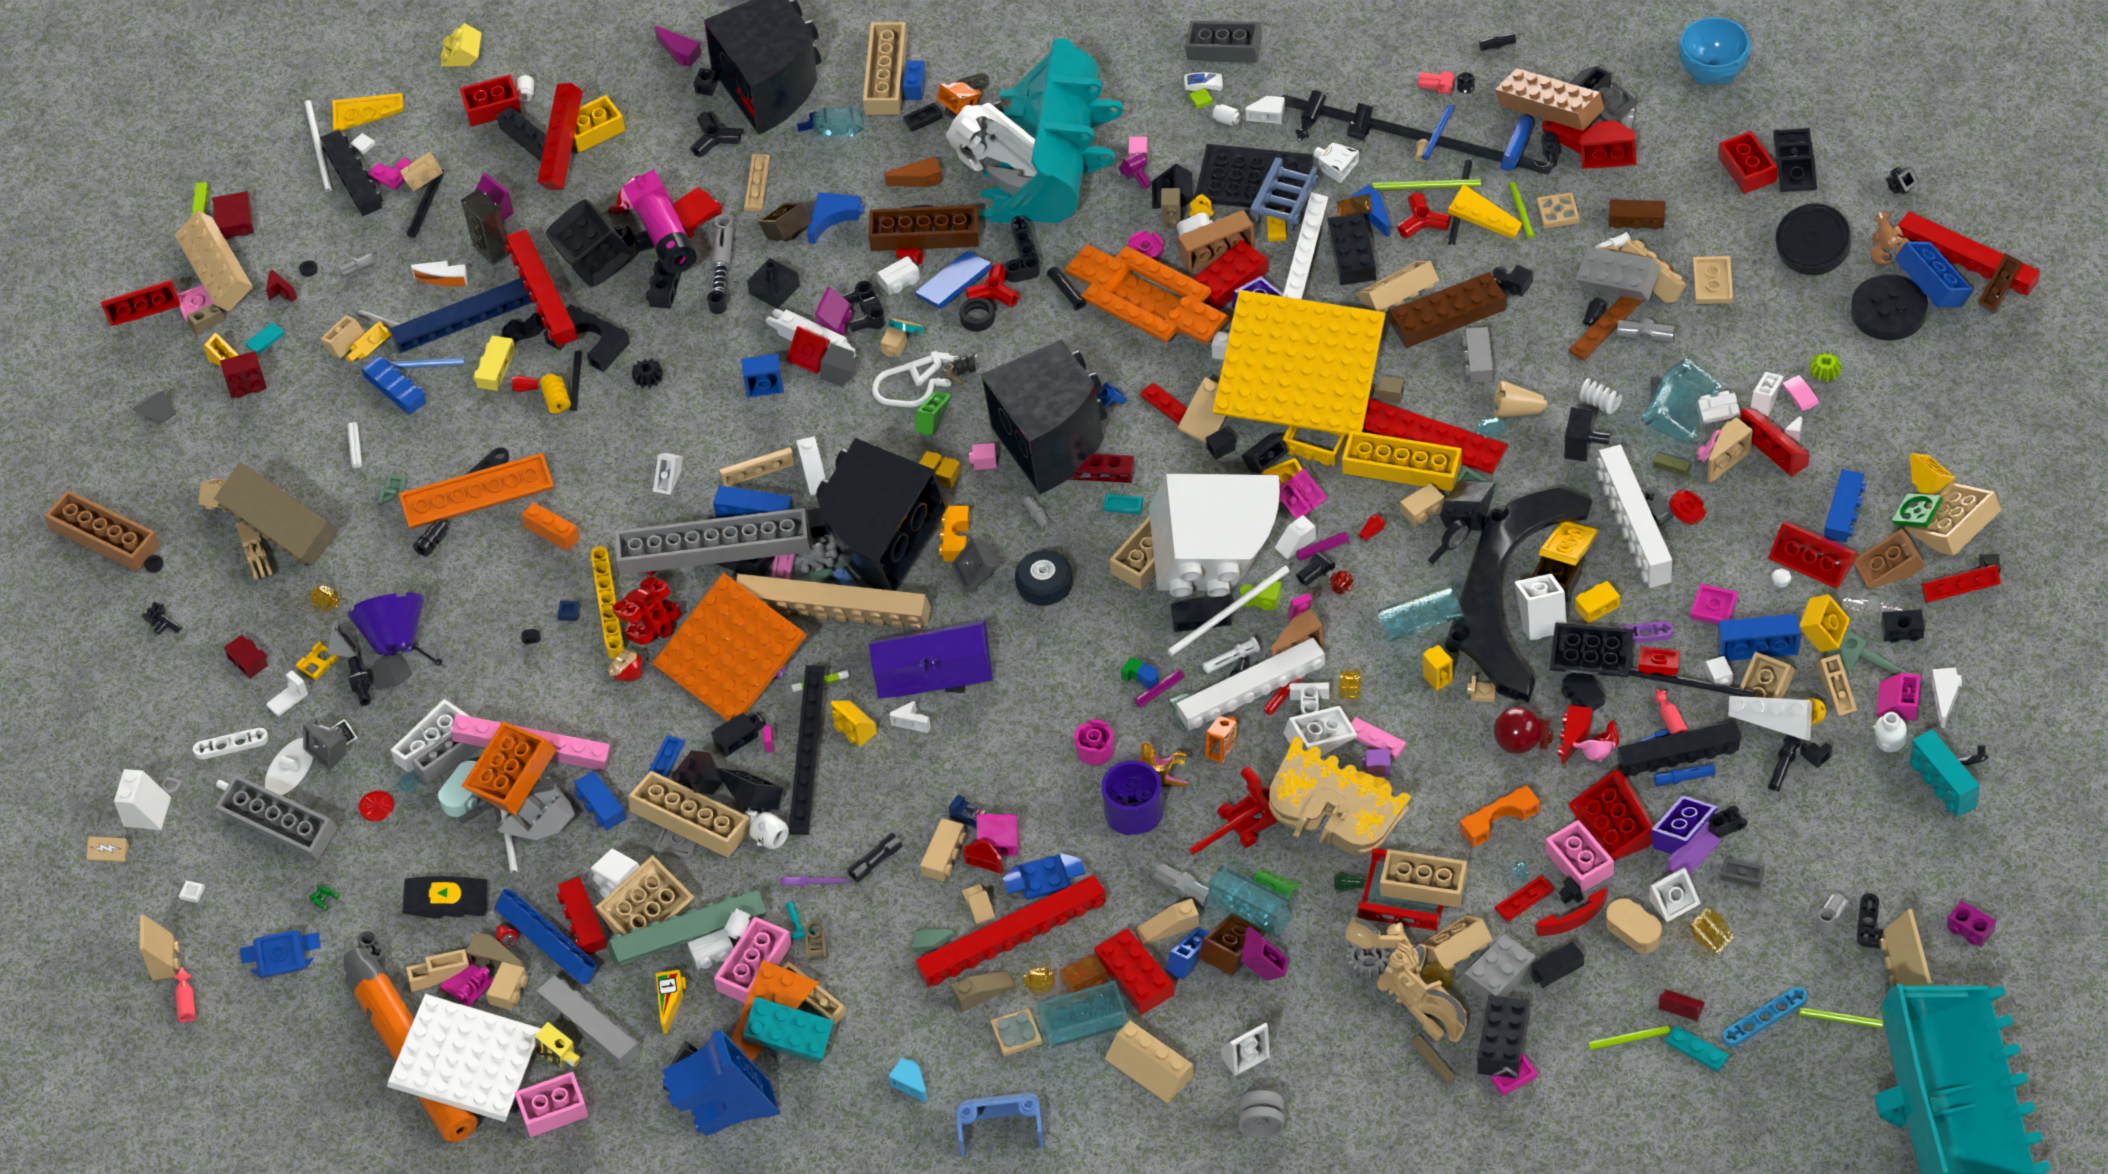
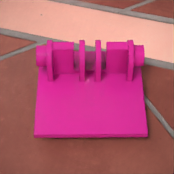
M468 961L469 967L444 981L439 988L465 1006L470 1007L491 986L494 978L489 975L490 971L486 967L478 968Z

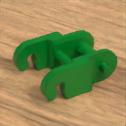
M317 886L318 891L314 895H309L310 901H314L316 906L327 911L328 908L321 901L326 896H332L338 900L339 896L327 887L324 889L323 886ZM320 893H323L324 895L320 899H318L317 897L320 895Z

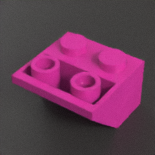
M1900 673L1880 682L1876 717H1882L1888 712H1895L1903 720L1916 721L1921 675Z
M977 814V841L986 840L1000 856H1018L1020 835L1017 815Z

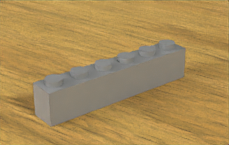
M554 975L537 990L539 1000L621 1069L639 1054V1043L633 1036H627L622 1027L618 1024L614 1025L605 1013L601 1014L598 1012L592 1002L587 1003L583 996L577 990L573 991L564 979L560 980Z

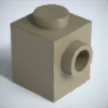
M1382 376L1380 383H1377L1375 388V394H1378V401L1400 404L1404 392V379Z

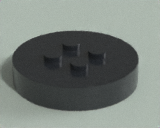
M1819 203L1805 204L1791 210L1779 223L1775 236L1778 254L1783 263L1790 269L1805 275H1822L1834 270L1846 259L1851 247V234L1845 217L1835 208Z
M1882 275L1870 278L1861 283L1852 296L1851 316L1853 322L1863 333L1876 339L1891 341L1907 338L1922 327L1926 318L1927 300L1924 293L1915 283L1903 277Z

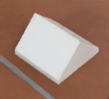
M1685 867L1650 885L1649 901L1666 922L1701 904Z

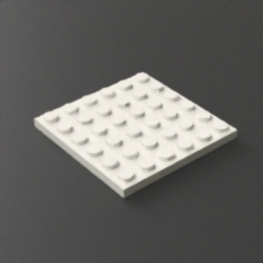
M425 994L388 1080L387 1087L506 1122L516 1097L514 1092L519 1090L535 1049V1036L541 1028Z

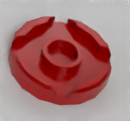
M1679 490L1670 498L1669 505L1673 515L1683 523L1695 525L1705 517L1706 509L1704 510L1703 508L1704 503L1696 494L1690 491L1681 492Z

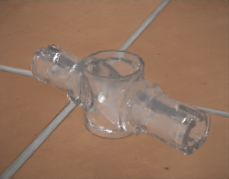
M1873 595L1861 600L1844 597L1842 610L1859 612L1865 620L1870 618L1877 621L1882 617V612L1902 611V607L1885 605L1881 598Z

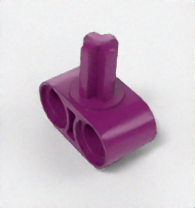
M1138 151L1123 160L1119 166L1121 175H1125L1128 178L1127 180L1135 177L1142 189H1147L1152 185L1143 172L1147 161L1141 152Z

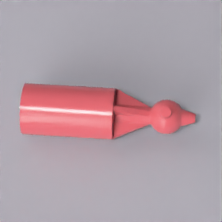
M1656 689L1655 702L1657 704L1660 703V716L1670 735L1689 731L1676 706L1666 700V691Z
M183 967L180 968L177 975H174V979L179 981L175 990L177 1018L181 1023L196 1019L194 993L187 983L188 978H191V974H188Z

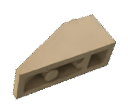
M1840 655L1827 657L1816 662L1821 682L1838 716L1857 711Z
M1189 899L1165 909L1137 927L1136 931L1142 945L1200 927L1199 914L1193 900Z

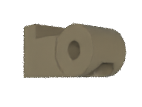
M211 304L188 314V326L198 336L203 333V330L222 322L224 314L216 305Z

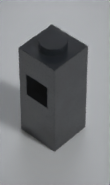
M1572 941L1532 963L1531 978L1536 984L1539 983L1544 988L1584 966V955Z

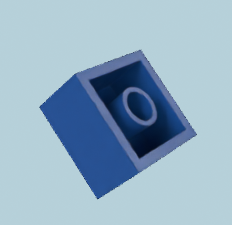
M778 353L741 359L747 398L784 393Z

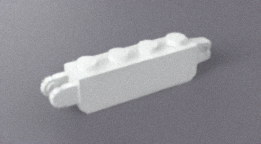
M774 309L772 314L775 318L768 317L766 319V323L777 329L780 336L791 341L797 326H802L830 339L828 347L832 343L854 351L853 357L855 358L856 356L855 349L847 343L846 337L789 310L783 312L779 309Z

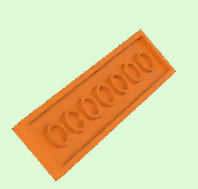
M540 453L398 493L410 530L434 523L437 519H449L554 489V485L544 455Z

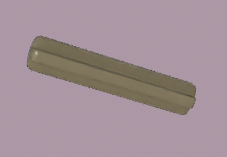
M1417 1035L1411 1040L1413 1047L1446 1084H1450L1455 1080L1454 1073L1421 1036Z

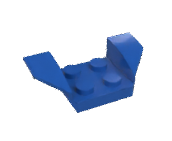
M1059 853V856L1055 855L1018 866L1016 864L1003 880L1008 894L1023 891L1024 898L1031 900L1061 891L1071 886L1070 878L1086 873L1080 858Z
M294 930L255 938L253 941L254 945L240 948L242 964L256 961L257 969L250 971L262 978L301 971L304 968L306 969L314 959H306L305 951L321 948L319 933L302 935L300 931Z

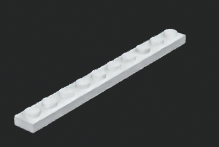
M1313 192L1310 193L1283 297L1302 299L1328 200L1327 196Z

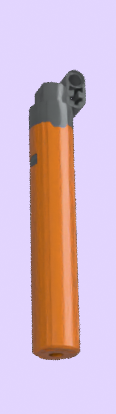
M364 931L358 936V948L352 949L344 955V970L347 973L345 981L391 1056L397 1062L413 1024L414 1017L383 970L385 967V949L373 932ZM417 1096L445 1141H461L476 1129L478 1119L473 1112Z

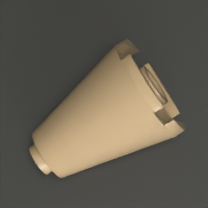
M1500 381L1497 385L1494 403H1496L1498 410L1494 409L1495 418L1538 415L1546 410L1547 400H1544L1543 395L1505 381Z

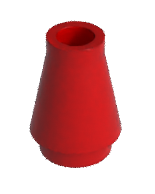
M898 248L895 254L896 258L900 260L908 256L915 265H920L924 259V253L919 248Z
M520 375L512 377V391L520 393L538 390V379Z
M1377 514L1370 516L1358 536L1361 539L1365 538L1364 541L1367 542L1370 538L1384 530L1385 521Z

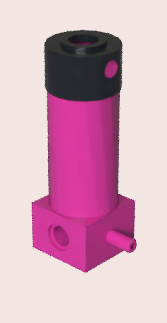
M654 169L642 176L636 175L633 181L623 186V189L631 205L641 218L663 268L673 274L687 271L696 262L697 254L674 210L675 204L668 190Z

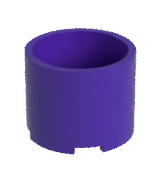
M1135 760L1124 761L1111 767L1104 775L1101 785L1104 815L1107 823L1112 829L1124 835L1147 833L1153 830L1163 817L1162 786L1158 772L1149 764Z

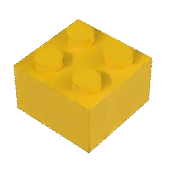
M1827 594L1809 599L1799 627L1818 651L1825 652L1839 649L1850 618L1833 598Z

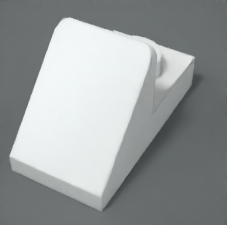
M915 701L890 712L889 716L892 726L928 733L930 729L929 717L923 714H916Z

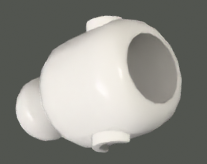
M1895 712L1886 713L1873 725L1875 729V743L1881 750L1890 753L1897 752L1905 745L1907 738L1906 724Z
M747 810L744 815L749 817V835L757 841V846H764L774 850L785 843L789 834V828L780 818L770 812L759 814L757 810Z

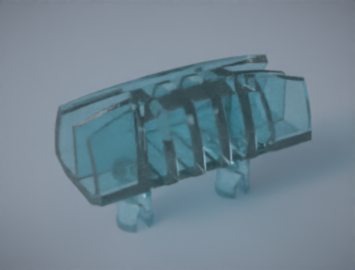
M1451 584L1378 610L1379 621L1384 623V632L1387 631L1389 638L1387 641L1389 643L1405 638L1407 634L1413 635L1415 631L1422 632L1426 627L1430 629L1435 624L1439 626L1443 624L1442 622L1447 623L1464 616Z

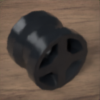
M1468 72L1458 75V91L1464 94L1474 91V75Z

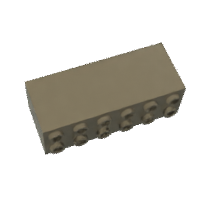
M241 462L238 463L214 498L219 502L217 506L304 566L307 563L311 566L316 563L339 530Z

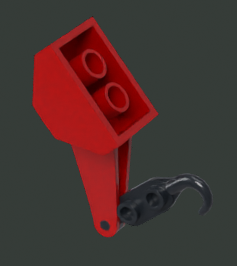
M1549 120L1542 122V131L1544 133L1541 136L1542 153L1547 159L1548 164L1539 166L1537 162H1534V167L1539 171H1548L1554 167L1555 159L1559 154L1558 142L1581 155L1582 169L1637 165L1635 131L1615 120L1596 122L1590 128L1586 127L1583 131Z

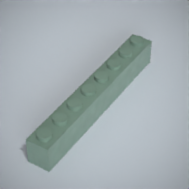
M752 890L742 892L739 897L729 896L724 898L721 903L715 904V902L706 904L703 909L696 910L694 908L685 912V915L679 917L678 915L670 916L665 922L659 923V921L650 923L647 928L641 929L638 927L630 930L629 934L612 936L607 944V948L615 968L687 944V942L725 928L731 913L735 912L736 908L750 914V922L754 917L759 919L764 917L767 910L759 891L752 892Z

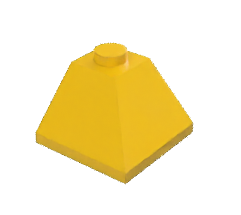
M1917 453L1909 455L1912 483L1917 486L1916 490L1921 494L1934 495L1956 479L1930 455Z

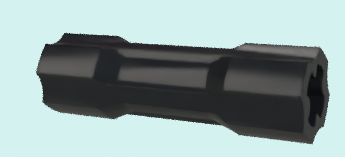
M890 833L873 850L849 866L847 873L857 883L860 882L879 863L903 847L901 840L894 833Z

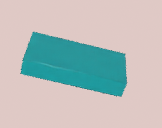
M272 322L246 341L245 345L251 351H256L257 355H259L284 336L285 332Z
M1106 493L1103 511L1140 515L1144 499L1137 496Z

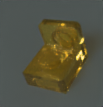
M1437 961L1431 965H1426L1422 969L1421 979L1423 982L1426 983L1433 978L1434 982L1441 981V986L1446 990L1453 986L1452 975Z

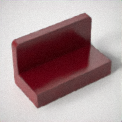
M1667 989L1659 997V1009L1698 1021L1705 1005L1704 1001Z

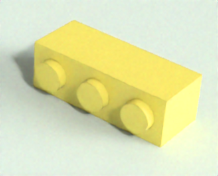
M492 336L490 341L487 342L484 356L480 358V366L474 373V381H476L477 388L499 390L515 351L513 339Z

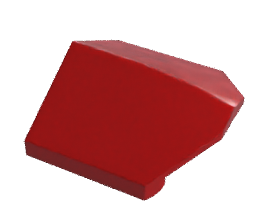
M978 840L964 846L965 864L1000 874L1003 873L1002 857L989 842Z

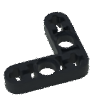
M1866 893L1861 897L1856 939L1861 946L1881 949L1879 939L1882 938L1885 929L1876 928L1879 899L1872 893ZM1868 900L1872 901L1871 911L1867 910ZM1870 917L1873 919V922L1866 924L1862 919ZM1864 934H1868V940H1864Z

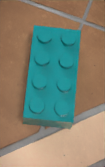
M1932 729L1913 739L1909 761L1910 766L1914 771L1918 770L1926 785L1929 784L1933 788L1934 795L1944 801L1947 811L1949 813L1953 812L1956 817H1959L1977 807L1980 785Z
M755 997L741 1040L811 1062L820 1063L823 1059L834 1020Z

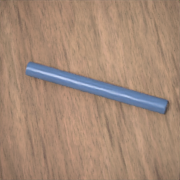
M464 358L392 361L391 366L393 368L464 365Z

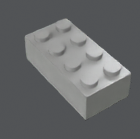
M1587 247L1575 280L1582 288L1649 301L1661 268L1653 258Z

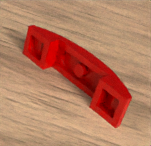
M1604 888L1588 896L1586 906L1558 920L1552 914L1536 922L1535 933L1537 936L1556 935L1585 924L1606 903L1607 890Z

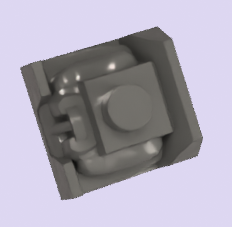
M1613 81V86L1609 89L1602 87L1598 90L1605 108L1598 117L1603 121L1615 120L1620 122L1638 101Z
M973 538L951 563L965 592L979 591L977 586L1000 567L991 546Z
M314 718L303 725V749L319 763L331 770L346 755L347 738L343 736V731L339 727L332 729L329 725L318 724V718Z

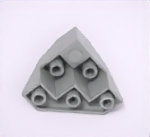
M555 784L553 790L529 795L516 815L511 814L509 816L506 814L499 822L501 827L498 831L504 834L538 840L559 833L575 814L571 803Z

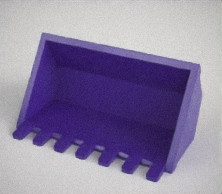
M986 620L959 623L953 626L947 625L936 629L930 628L919 632L913 631L902 635L896 634L890 637H879L871 640L869 643L878 699L901 697L993 681Z

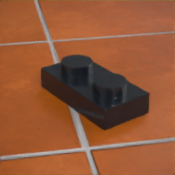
M931 103L903 116V121L910 131L913 132L942 119L943 114L935 103Z

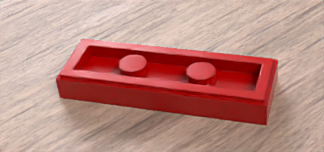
M1540 875L1495 906V911L1508 923L1552 893L1554 887Z

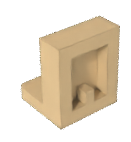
M1472 676V683L1468 682L1467 694H1471V701L1495 702V686L1493 683L1476 682V676Z

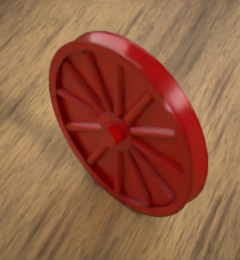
M381 790L367 793L359 802L360 814L368 821L384 820L394 809L392 796Z

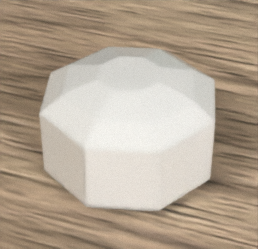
M1781 568L1773 572L1771 579L1774 585L1785 587L1790 583L1791 575L1788 570Z

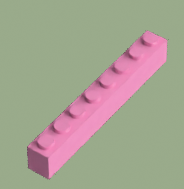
M456 714L452 727V741L487 747L501 723ZM516 726L547 739L556 749L551 761L606 770L610 744Z

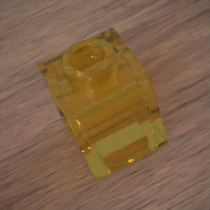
M1340 671V699L1359 700L1360 671Z

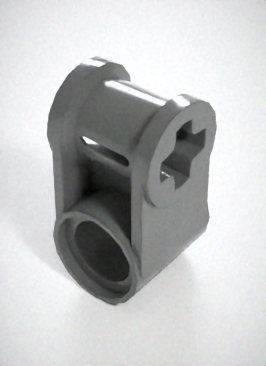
M1645 490L1643 492L1657 527L1674 517L1670 506L1665 503L1654 490Z

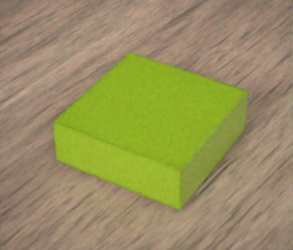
M1206 88L1189 94V98L1196 109L1213 103V99Z

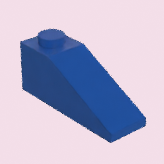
M1367 185L1353 194L1352 207L1359 213H1364V217L1386 237H1389L1390 223L1380 193Z
M1196 927L1170 951L1166 972L1176 978H1186L1200 960L1198 955L1203 938L1210 932Z

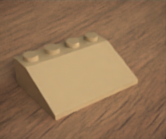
M1951 482L1939 494L1943 501L1928 527L1905 526L1904 530L1939 553L1954 556L1984 526L1994 519L2001 511V507L1995 492ZM1929 503L1925 508L1931 509L1932 503Z
M652 855L595 908L614 934H622L623 936L629 934V931L634 928L640 927L644 929L652 922L659 921V923L667 921L666 919L670 916H680L692 904L695 897Z
M1908 909L1883 931L1882 938L1879 939L1880 948L1886 954V957H1884L1885 967L1890 969L1891 973L1889 976L1890 986H1896L1897 984H1902V986H1931L1932 982L1912 909Z

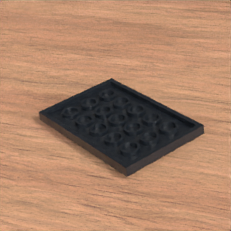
M1207 144L1194 199L1198 195L1203 194L1211 201V204L1251 208L1275 157L1283 160V167L1285 169L1309 175L1313 164V154ZM1285 176L1280 177L1278 180L1281 183L1301 188L1305 184V181ZM1279 189L1272 192V195L1297 201L1299 194ZM1273 202L1266 205V208L1291 212L1293 209L1292 207Z

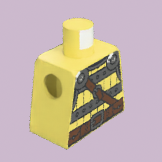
M549 1022L536 1034L535 1053L560 1068L565 1063L572 1067L579 1063L581 1057L574 1053L572 1040Z

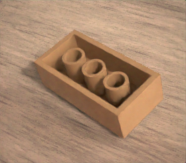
M1242 210L1178 236L1180 261L1190 274L1209 266L1241 240L1254 248L1253 223L1245 211Z

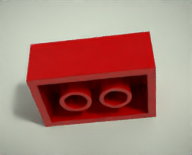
M510 74L459 88L471 127L497 120V115L509 106L518 113H522Z
M1752 131L1719 143L1718 158L1744 194L1776 182L1777 166Z

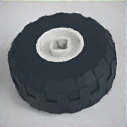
M1042 550L1032 552L1022 558L1015 570V583L1019 595L1025 601L1035 605L1047 606L1058 603L1068 595L1072 588L1073 576L1071 566L1064 556L1054 551Z

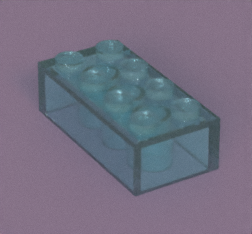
M1220 865L1208 882L1210 904L1230 914L1233 913L1278 938L1291 921L1290 899L1281 893L1278 894L1268 886L1260 885L1250 877H1244L1231 868Z
M1116 981L1037 1002L1038 1016L1050 1049L1118 1030L1128 1023L1127 1012Z

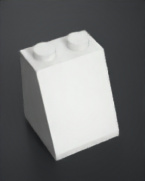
M1547 574L1515 582L1523 631L1529 640L1554 636L1555 623L1566 624L1565 592L1554 576Z
M124 769L114 803L124 827L161 830L171 796L144 771Z

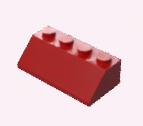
M173 279L100 302L111 326L134 321L181 305L178 290Z
M1741 409L1740 420L1753 430L1752 444L1788 475L1793 477L1808 466L1809 454L1804 448L1798 446L1791 437L1784 434L1778 426L1771 423L1765 415H1762L1757 410Z
M1784 522L1780 526L1768 559L1838 589L1852 568L1858 552L1791 522Z

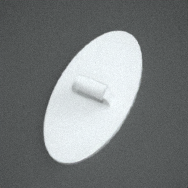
M303 738L289 743L275 757L266 774V789L282 796L291 791L304 778L311 766L313 757L303 749Z

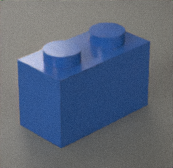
M907 60L903 82L905 100H922L926 79L925 61Z

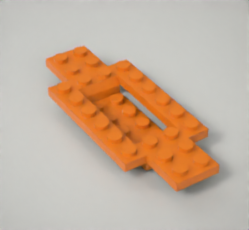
M1086 244L1065 268L1066 274L1090 285L1081 295V298H1084L1087 303L1165 343L1175 333L1178 335L1183 333L1207 345L1229 320L1227 314L1203 303L1211 294L1210 287L1128 246H1125L1114 258ZM1130 270L1178 293L1183 298L1180 299L1131 274Z

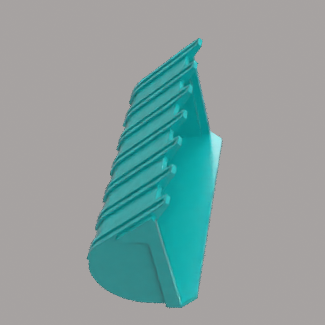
M1066 38L1054 39L1051 51L1014 88L1000 90L999 97L1012 99L1011 107L1005 108L1001 113L1035 139L1031 163L1038 173L1013 196L997 186L981 190L980 197L994 200L992 208L979 210V218L990 219V222L1011 223L1012 218L1016 216H1022L1029 222H1063L1064 219L1070 217L1077 209L1083 175L1110 166L1115 161V153L1111 149L1088 145L1093 142L1095 135L1094 130L1091 128L1119 118L1123 113V104L1117 100L1096 99L1100 96L1103 88V83L1099 80V66L1089 54L1073 46V42ZM1110 108H1117L1118 110L1113 111ZM1102 155H1108L1110 158H1105ZM1000 162V167H998L1016 170L1011 165L1004 162ZM985 170L984 177L990 178L988 171Z

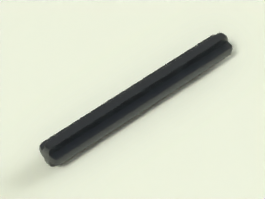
M443 169L441 175L429 182L407 231L408 237H416L444 175Z

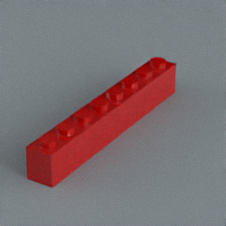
M1910 211L1898 224L1903 233V236L1897 235L1898 237L1907 238L1911 242H1931L1952 264L1957 263L1968 271L1979 273L1985 279L1992 278L2005 255ZM2023 263V267L2011 289H2014L2018 294L2028 296L2039 282L2040 270Z
M527 229L507 235L506 251L512 255L513 265L518 267L517 273L519 278L524 279L523 285L525 290L530 291V300L536 304L535 309L538 316H542L543 327L548 328L547 334L550 341L554 340L556 346H560L577 340L575 326Z

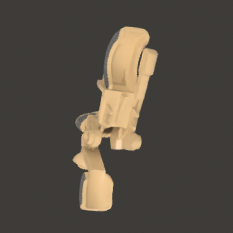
M1352 917L1345 932V937L1348 941L1357 944L1362 949H1371L1373 947L1397 948L1390 955L1389 963L1384 973L1377 979V987L1381 991L1390 989L1389 995L1394 993L1398 997L1396 1002H1403L1413 1016L1422 1024V1028L1435 1041L1442 1039L1444 1031L1433 1019L1428 1018L1424 1013L1431 1014L1440 1019L1446 1026L1449 1040L1458 1042L1466 1028V1011L1454 997L1441 987V981L1429 985L1422 981L1419 973L1425 960L1426 947L1423 944L1412 946L1404 934L1401 922L1392 924L1387 929V934L1380 936V931L1370 922L1358 917Z

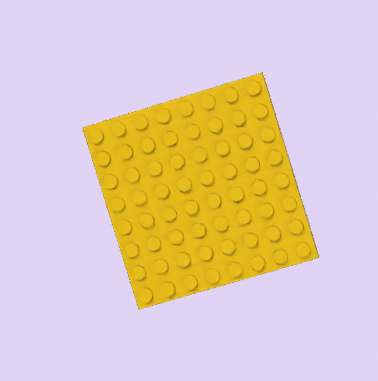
M1239 290L1212 414L1349 435L1350 430L1362 432L1386 313Z

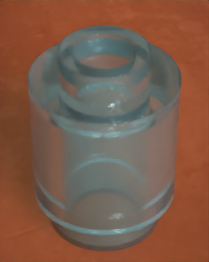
M1499 417L1480 419L1479 424L1476 425L1477 433L1484 437L1498 436L1506 431L1504 419Z

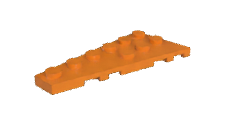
M762 960L731 1041L753 1062L765 1047L742 1041L741 1039L754 998L758 997L797 1009L819 982Z

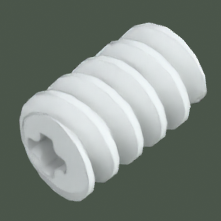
M1587 378L1581 388L1580 400L1587 402L1589 405L1593 404L1595 408H1599L1601 411L1606 410L1607 414L1615 412L1621 404L1622 394H1619L1618 397H1616V391L1609 394L1610 388H1606L1603 391L1604 385L1602 384L1596 388L1597 382L1594 381L1590 385L1591 379Z

